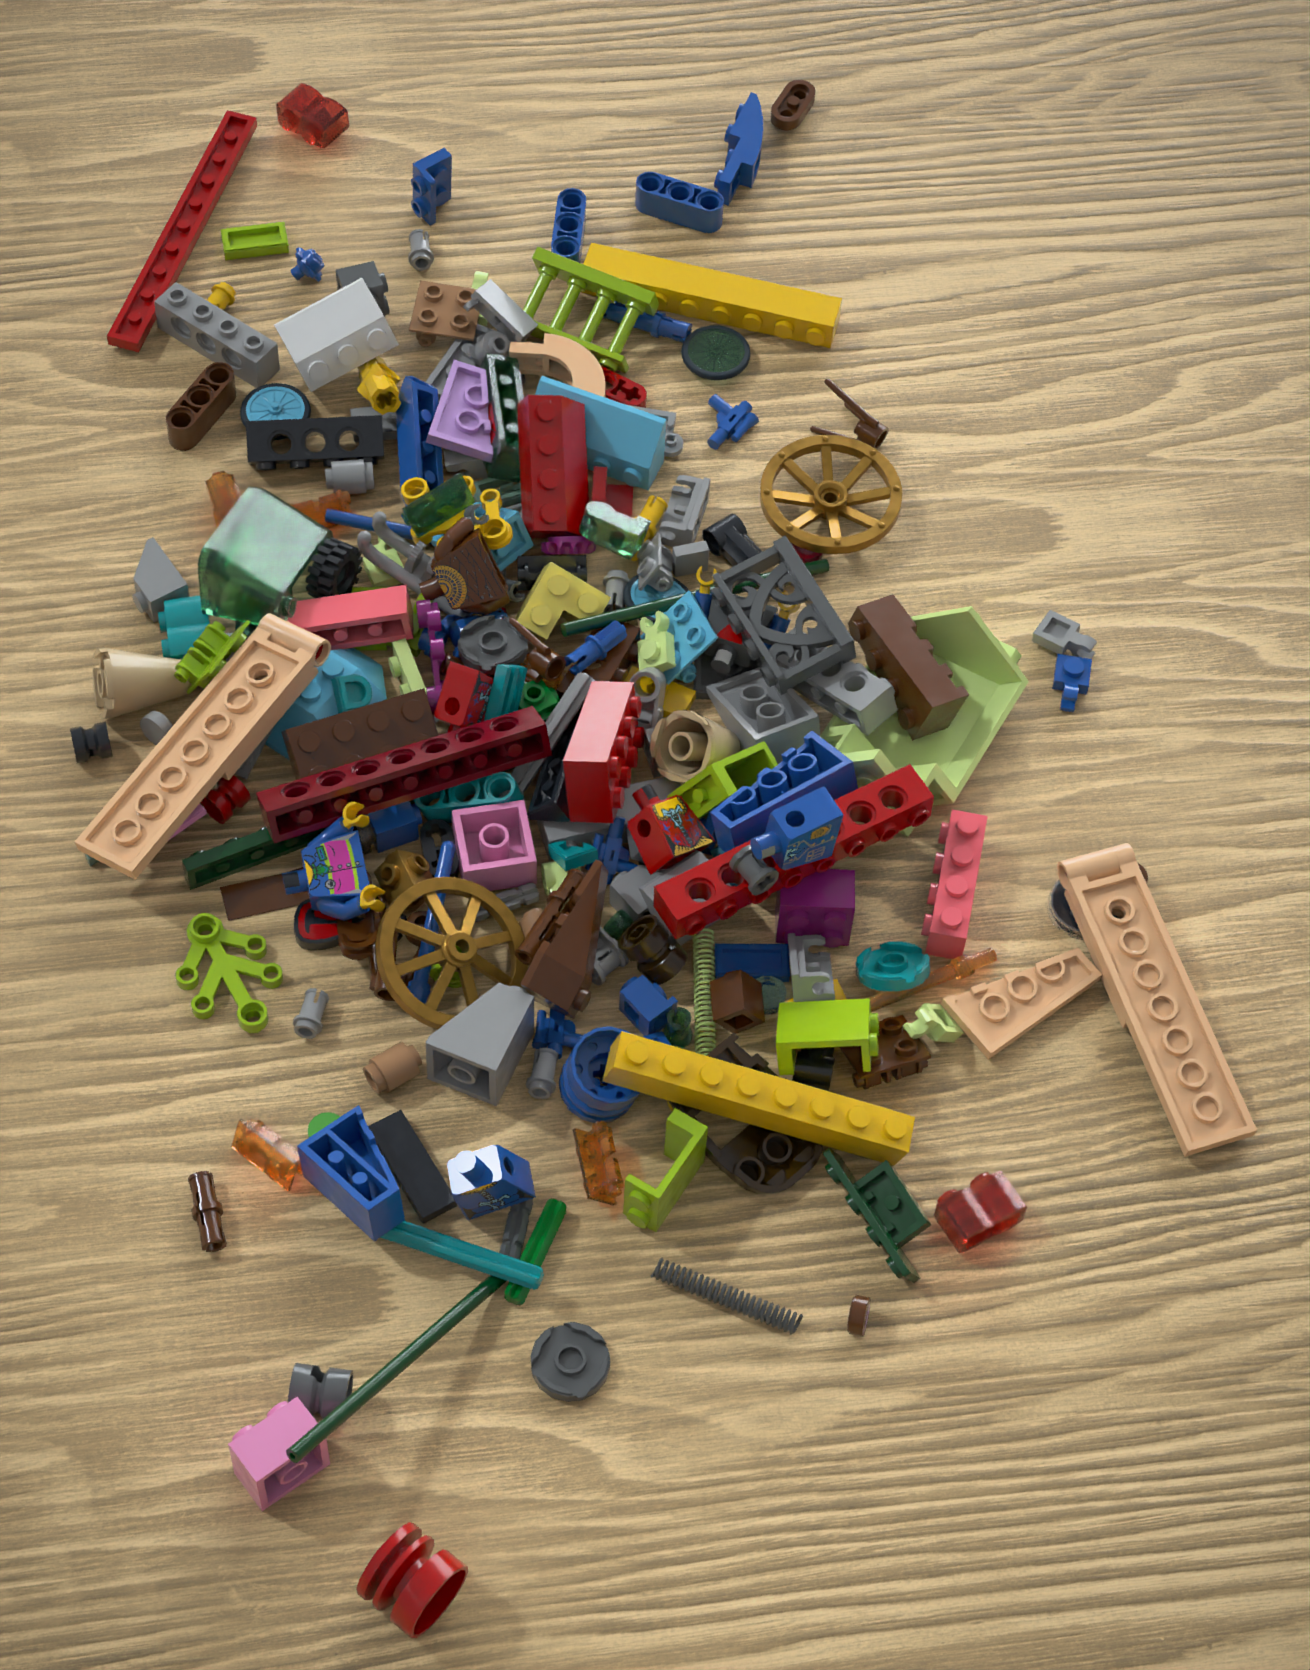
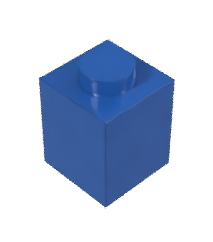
M407 801L366 814V816H369V824L366 828L378 853L419 840L418 825L422 824L423 821L420 810L415 803L410 804Z

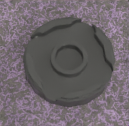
M495 615L483 616L472 620L461 630L458 640V654L465 666L486 675H495L498 664L520 665L523 663L528 654V640L509 623V617L504 616L503 620L495 619Z
M567 1322L564 1325L555 1328L552 1326L546 1329L535 1341L531 1353L532 1376L539 1389L551 1398L565 1402L581 1401L596 1394L606 1382L610 1370V1354L603 1337L590 1326L577 1322Z

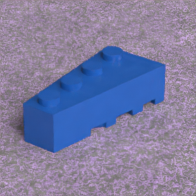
M814 731L809 732L803 737L804 744L797 750L793 747L789 748L781 755L782 762L773 769L764 768L757 774V782L751 787L742 786L710 812L718 847L727 852L750 841L754 837L765 834L769 816L773 810L825 786L833 800L858 789L853 761Z

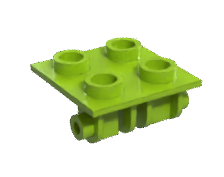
M249 620L230 636L224 633L225 627L217 621L205 627L198 639L194 641V647H190L182 660L175 666L176 672L174 676L180 682L186 683L188 681L192 684L186 691L188 694L198 685L204 689L227 663L226 659L231 653H235L247 638L243 631L249 625Z

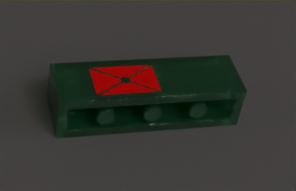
M486 353L480 368L486 370L489 400L488 417L491 423L490 440L493 446L491 463L485 461L487 477L519 483L520 457L517 404L524 398L518 359Z

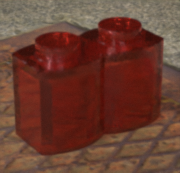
M300 83L276 104L277 119L282 128L296 134H301L303 139L310 145L326 148L350 127L348 111L344 106L334 99L324 97L315 88L304 83Z
M1002 1171L992 1174L984 1172L970 1182V1187L959 1191L951 1189L942 1194L937 1200L933 1217L957 1252L963 1253L980 1245L990 1237L1001 1234L1020 1223L1024 1219L1027 1206Z

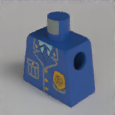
M825 786L773 810L770 813L765 834L751 839L752 852L758 860L772 856L778 867L783 870L832 856L843 813Z

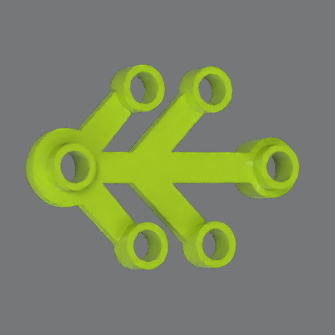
M210 913L196 915L187 926V937L192 945L183 965L177 969L175 974L179 988L192 990L197 987L199 983L197 968L207 950L212 963L199 994L191 1001L194 1016L198 1019H208L214 1014L215 1006L213 999L223 979L238 1006L237 1017L239 1026L249 1033L262 1031L268 1024L267 1007L262 1001L251 999L238 973L261 979L262 985L269 989L277 988L282 984L283 973L282 968L278 964H263L252 961L259 960L266 955L267 945L265 938L258 934L249 936L224 929L221 920ZM203 931L212 932L208 935H200V933ZM222 944L244 949L246 956L252 960L226 954ZM253 944L262 946L258 950H251L249 948ZM271 972L278 974L273 979H268L265 976ZM186 974H191L194 976L191 980L188 981L181 979L182 976ZM201 1003L209 1004V1007L204 1010L197 1008ZM251 1017H258L260 1019L256 1022H247Z

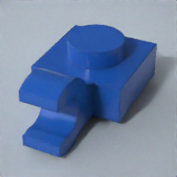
M1057 654L1052 689L1062 691L1060 710L1074 712L1078 693L1087 695L1092 659Z

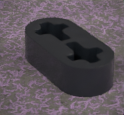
M441 819L429 820L420 829L422 855L429 863V870L433 878L435 877L441 846L435 847L432 834L439 833L441 845L445 841H452L455 844L451 826ZM455 845L450 877L458 878L459 860Z

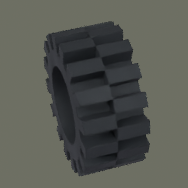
M335 538L325 540L323 546L320 545L318 547L317 556L313 555L311 559L314 561L312 566H308L307 572H310V575L305 580L308 583L306 591L314 598L352 593L354 583L357 584L359 580L357 574L362 571V567L359 566L363 562L361 550Z

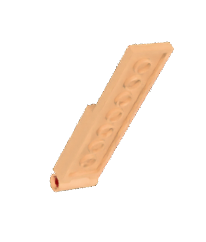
M271 613L266 614L260 620L258 627L75 840L77 849L136 880L221 777L227 780L231 779L319 673L317 667L323 665L330 654V642Z
M1128 843L1059 861L1057 873L1061 885L1066 889L1064 893L1093 962L1102 973L1101 980L1122 1028L1128 1027L1184 1157L1254 1136L1257 1128L1138 866L1132 847Z

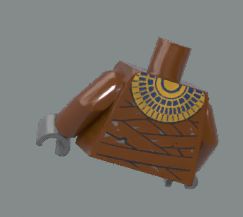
M474 504L468 506L464 511V517H461L443 535L434 550V558L431 563L435 577L419 583V588L425 600L430 599L432 601L445 595L452 610L461 609L464 613L489 615L508 605L509 601L522 602L525 599V594L517 593L513 595L515 586L520 585L522 582L515 580L505 581L480 528L474 530V526L485 524L489 520L488 514L483 515L479 520L475 518L474 512L481 504Z

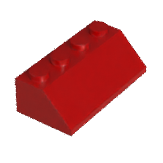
M527 395L517 404L521 504L524 525L531 539H548V537L589 536L590 539L585 404L561 395Z

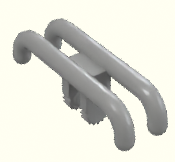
M381 511L376 512L372 518V526L375 533L386 544L408 558L403 568L378 551L372 545L371 534L368 531H361L358 534L357 545L359 550L371 563L420 595L419 583L435 577L431 568L434 556L431 558L424 553L426 544L419 541L414 546L393 532L386 524V515ZM444 595L433 601V603L437 602L438 608L448 615L456 614L461 617L472 615V613H464L461 609L452 610Z

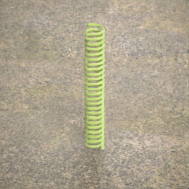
M704 928L702 931H708L711 934L702 933L692 936L694 943V1051L702 1054L700 1052H711L717 1047L715 1045L717 1042L715 1040L716 1030L714 1029L716 1024L713 1022L712 1011H699L712 1010V1006H708L711 1004V1001L708 1000L711 999V995H699L711 994L710 990H699L710 989V985H698L710 984V981L715 980V957L713 956L715 955L713 951L715 949L713 946L715 943L713 941L714 931L709 928ZM708 936V938L698 939L699 937Z

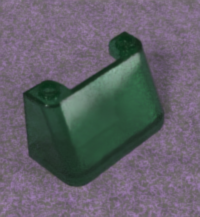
M249 486L200 552L198 579L202 613L244 623L249 620V624L258 625L260 620L269 613L286 621L288 617L292 618L297 605V600L293 597L292 587L311 562L313 555L317 556L318 547L320 545L323 546L325 540L334 538L332 531L266 489Z

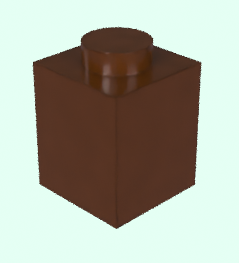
M741 969L729 971L724 976L710 981L713 1022L735 1034L765 1023L761 982Z

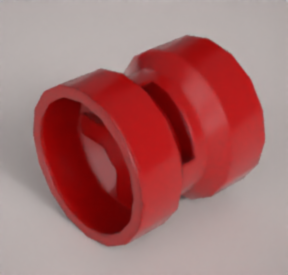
M233 775L230 780L221 777L217 782V787L211 789L200 803L212 819L220 824H224L233 816V810L242 808L250 801L251 796L245 785Z

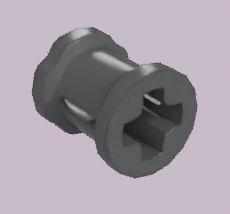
M751 845L743 847L732 857L729 863L730 868L736 873L739 872L749 884L748 889L752 895L764 893L775 884L779 877V873L774 867H769L763 859L758 860L755 857Z

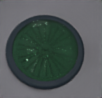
M710 325L696 329L686 337L681 350L682 359L686 367L695 375L708 380H726L737 376L747 367L751 354L748 342L739 332L720 325Z

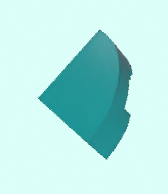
M566 841L548 844L549 856L565 871L598 860V850L587 843H583V847L567 846Z

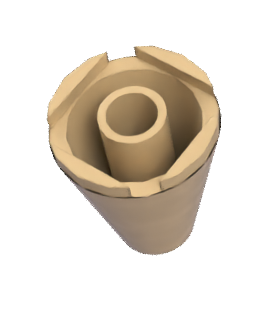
M96 648L93 659L100 658V668H93V688L97 708H104L105 710L100 714L102 719H112L187 695L186 691L192 685L188 681L186 683L180 682L174 676L176 672L175 666L181 661L180 659L110 648Z
M677 710L666 718H662L656 724L651 735L650 752L651 756L656 759L659 766L657 770L661 775L670 781L686 783L709 765L740 752V741L731 730L694 711Z

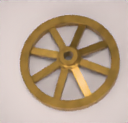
M838 435L810 436L783 447L767 463L760 484L761 508L771 527L780 536L786 535L790 543L808 551L823 554L857 552L879 542L894 527L900 514L903 496L898 473L883 454L864 442ZM821 452L823 482L817 484L793 460L806 454ZM831 452H840L861 459L841 483L833 481ZM870 467H873L880 474L887 486L848 494L849 490ZM784 468L811 495L773 490L772 487L777 475ZM889 499V506L880 520L849 507ZM775 502L812 507V509L794 521L789 522L779 511ZM842 516L868 529L859 534L841 537L838 517ZM821 517L827 519L830 537L814 535L802 529Z
M436 877L409 887L391 903L383 915L378 928L376 959L386 989L407 1014L435 1029H440L455 1017V1015L436 1011L454 972L459 974L468 1007L479 998L471 966L497 984L502 983L509 987L519 986L523 988L521 982L528 970V965L520 962L514 953L525 938L513 913L491 891L465 879ZM438 893L455 894L469 899L458 931L455 929L438 898ZM423 897L443 935L400 919V916L409 904ZM480 906L493 916L503 932L475 939L470 936ZM394 931L435 946V951L396 965L393 955ZM508 943L511 956L510 976L477 954V951ZM455 945L460 947L462 953L457 951ZM438 963L442 970L424 1004L410 992L401 976Z

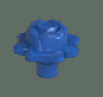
M298 247L295 253L297 265L290 270L291 274L296 280L307 276L315 278L319 282L322 276L321 270L325 267L323 259L312 248L305 251Z

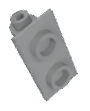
M658 532L652 541L646 540L642 544L637 554V558H639L637 570L639 575L638 589L640 591L647 584L660 592L669 590L673 585L671 573L672 552L661 544V533Z

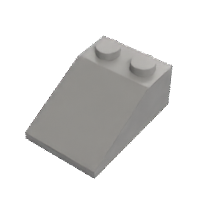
M763 666L706 686L707 694L726 728L737 735L740 741V751L765 741L779 764L782 762L781 755L791 747L797 750L804 744L803 737L809 732L814 731L820 736L819 716L792 688L788 689L787 693L780 695L775 685L769 687L760 671V668Z

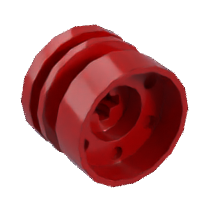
M408 1522L394 1532L376 1551L362 1573L356 1590L357 1594L364 1600L373 1599V1607L378 1611H383L394 1604L390 1614L391 1622L410 1638H417L424 1634L441 1617L457 1596L467 1577L468 1566L444 1549L430 1557L435 1546L434 1539L428 1535L422 1536V1529L416 1524Z

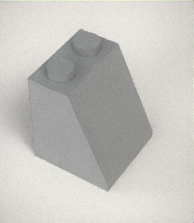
M498 983L430 1035L426 1041L427 1079L497 1106L534 1034V996L519 986L509 987Z

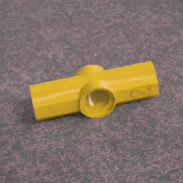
M377 356L357 367L361 381L357 391L369 400L373 409L380 414L395 413L401 405L398 397L399 390L396 386L400 381V377L387 367L384 359Z

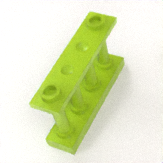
M537 246L532 259L540 275L523 310L533 319L551 280L554 281L558 278L566 281L568 289L550 326L535 321L538 326L530 335L544 340L545 333L569 338L589 350L601 366L613 372L619 370L627 373L629 366L625 356L620 354L638 316L643 315L644 312L652 316L655 315L659 306L655 292ZM586 289L596 293L598 298L578 338L563 332L562 329L580 292H584ZM617 301L624 304L627 311L609 348L605 349L591 343L609 304Z

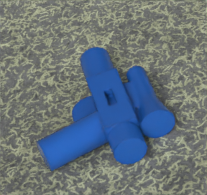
M714 394L709 399L708 404L718 412L716 417L718 427L707 440V443L712 449L716 450L726 439L729 440L730 437L732 441L738 442L748 429L759 422L758 417L751 413V404L747 401H742L733 408L720 396Z
M616 816L614 823H610L605 842H603L604 834L595 833L593 847L598 850V861H601L608 870L607 884L612 883L616 872H629L638 866L629 862V851L624 846H621L626 818ZM593 863L587 864L585 869L589 870Z
M550 1009V1018H546L547 1012L539 1010L537 1012L536 1033L532 1047L540 1049L547 1048L548 1046V1048L555 1050L559 1055L558 1059H561L563 1046L574 1048L583 1035L575 1033V1024L570 1020H565V1015Z

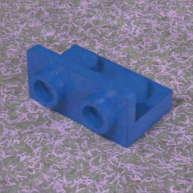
M445 147L413 163V178L411 179L413 200L411 201V206L414 213L419 218L422 217L430 226L436 223V206H441L451 199L452 155Z

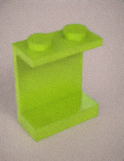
M763 741L709 765L667 795V798L674 795L681 796L697 818L701 819L742 786L751 787L757 782V774L764 768L773 769L778 763L766 742Z
M870 998L779 1003L776 1034L779 1075H794L796 1049L861 1046L863 1072H870L871 1056H878L879 1036L878 1013H871Z
M676 1108L673 1109L666 1120L664 1155L675 1162L657 1189L631 1174L625 1179L623 1214L635 1226L639 1228L647 1227L654 1232H657L705 1159L708 1126Z

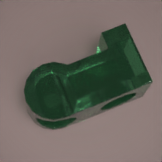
M591 501L586 505L578 529L582 536L593 541L595 544L631 560L642 547L651 521L641 516L633 519L615 511L604 502Z

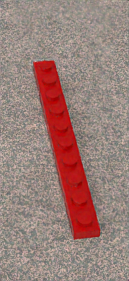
M229 110L226 111L107 334L108 345L138 353L141 350L157 319L154 301L177 281L257 128V117Z

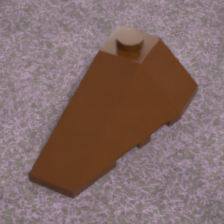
M598 860L594 861L574 892L572 898V906L574 907L572 911L560 914L555 922V927L557 928L554 939L551 943L543 941L521 982V986L530 995L534 996V1001L572 1019H575L578 1011L583 1012L591 998V991L589 989L592 983L608 879V870Z

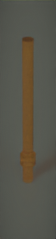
M988 948L971 956L963 954L952 959L949 965L930 972L929 977L922 984L912 989L883 991L868 998H870L871 1012L951 979L957 978L961 980L975 973L976 969L997 960L996 952L994 949Z

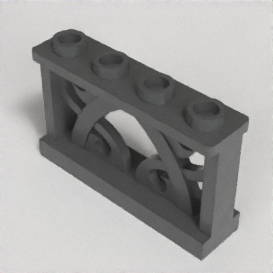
M786 535L774 541V546L720 574L718 572L713 574L714 588L710 590L717 606L720 609L725 606L728 611L727 620L736 635L742 633L746 641L743 644L751 660L758 659L763 666L760 668L766 684L769 687L775 685L780 695L787 693L788 689L841 661L845 664L856 658L854 639ZM779 564L770 572V574L765 579L758 575L764 572L765 570ZM744 581H751L760 586L758 591L750 586L742 587V591L748 593L745 599H738L733 595V588ZM788 585L795 588L794 592L790 595H784L776 590L778 587L783 592L784 587ZM770 597L786 605L806 604V607L797 616L795 622L796 634L775 631L762 625L763 615ZM750 610L749 620L743 611ZM814 620L817 622L815 628L807 627L808 634H803V625L806 621ZM764 643L772 645L769 651L767 650ZM832 645L812 657L809 655V649ZM794 649L802 651L800 663L789 669L780 667L776 662L777 657L784 654L789 657L788 662L790 663L794 658Z

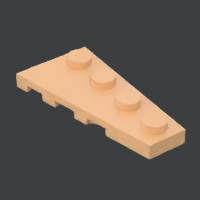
M1075 948L1040 961L1034 967L1019 972L1016 970L1005 974L1002 979L989 984L984 982L970 988V991L957 996L955 994L942 998L940 1004L989 1060L1099 982L1102 973L1079 948Z

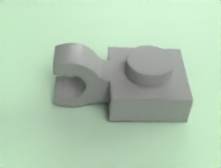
M1049 610L1033 632L1032 642L1057 654L1064 655L1068 649L1072 652L1073 656L1092 659L1095 655L1092 649L1097 644L1094 638L1079 633V623L1052 610Z

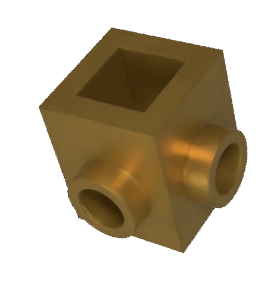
M395 850L385 858V861L374 871L380 888L385 891L382 895L386 898L389 906L409 887L433 878L429 870V863L422 854ZM421 897L413 901L405 910L416 911L425 902L424 898Z

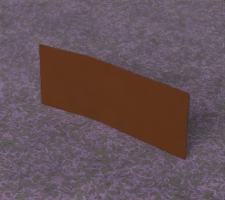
M303 867L292 871L303 870ZM282 873L220 887L228 921L298 906L304 900L309 899L308 891L286 895Z

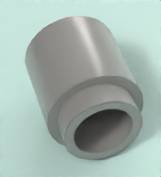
M363 459L332 461V468L325 469L327 489L334 490V496L366 493V490L374 489L372 462L364 463Z

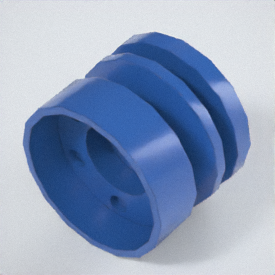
M612 1026L591 1030L580 1038L563 1065L558 1082L560 1095L569 1111L580 1119L596 1124L613 1122L624 1116L639 1096L640 1092L603 1082L610 1046L621 1031L629 1033L628 1031Z

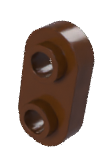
M805 80L789 82L772 105L771 123L781 130L797 128L814 104L815 87Z

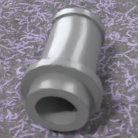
M416 229L409 234L411 252L408 255V260L414 269L423 271L428 269L433 263L434 254L430 250L428 232H424L423 239V230Z
M611 570L603 579V584L606 587L605 594L611 597L603 611L604 613L612 611L614 603H616V610L625 608L623 593L630 579L628 574L622 570Z
M308 989L305 992L300 1013L293 1019L294 1031L302 1038H315L322 1031L323 1024L321 1019L326 1004L329 1001L328 994L322 990L317 1003H314L317 989Z
M540 1048L534 1052L532 1073L526 1081V1087L529 1089L528 1093L534 1098L547 1099L556 1089V1083L553 1080L559 1055L553 1049Z

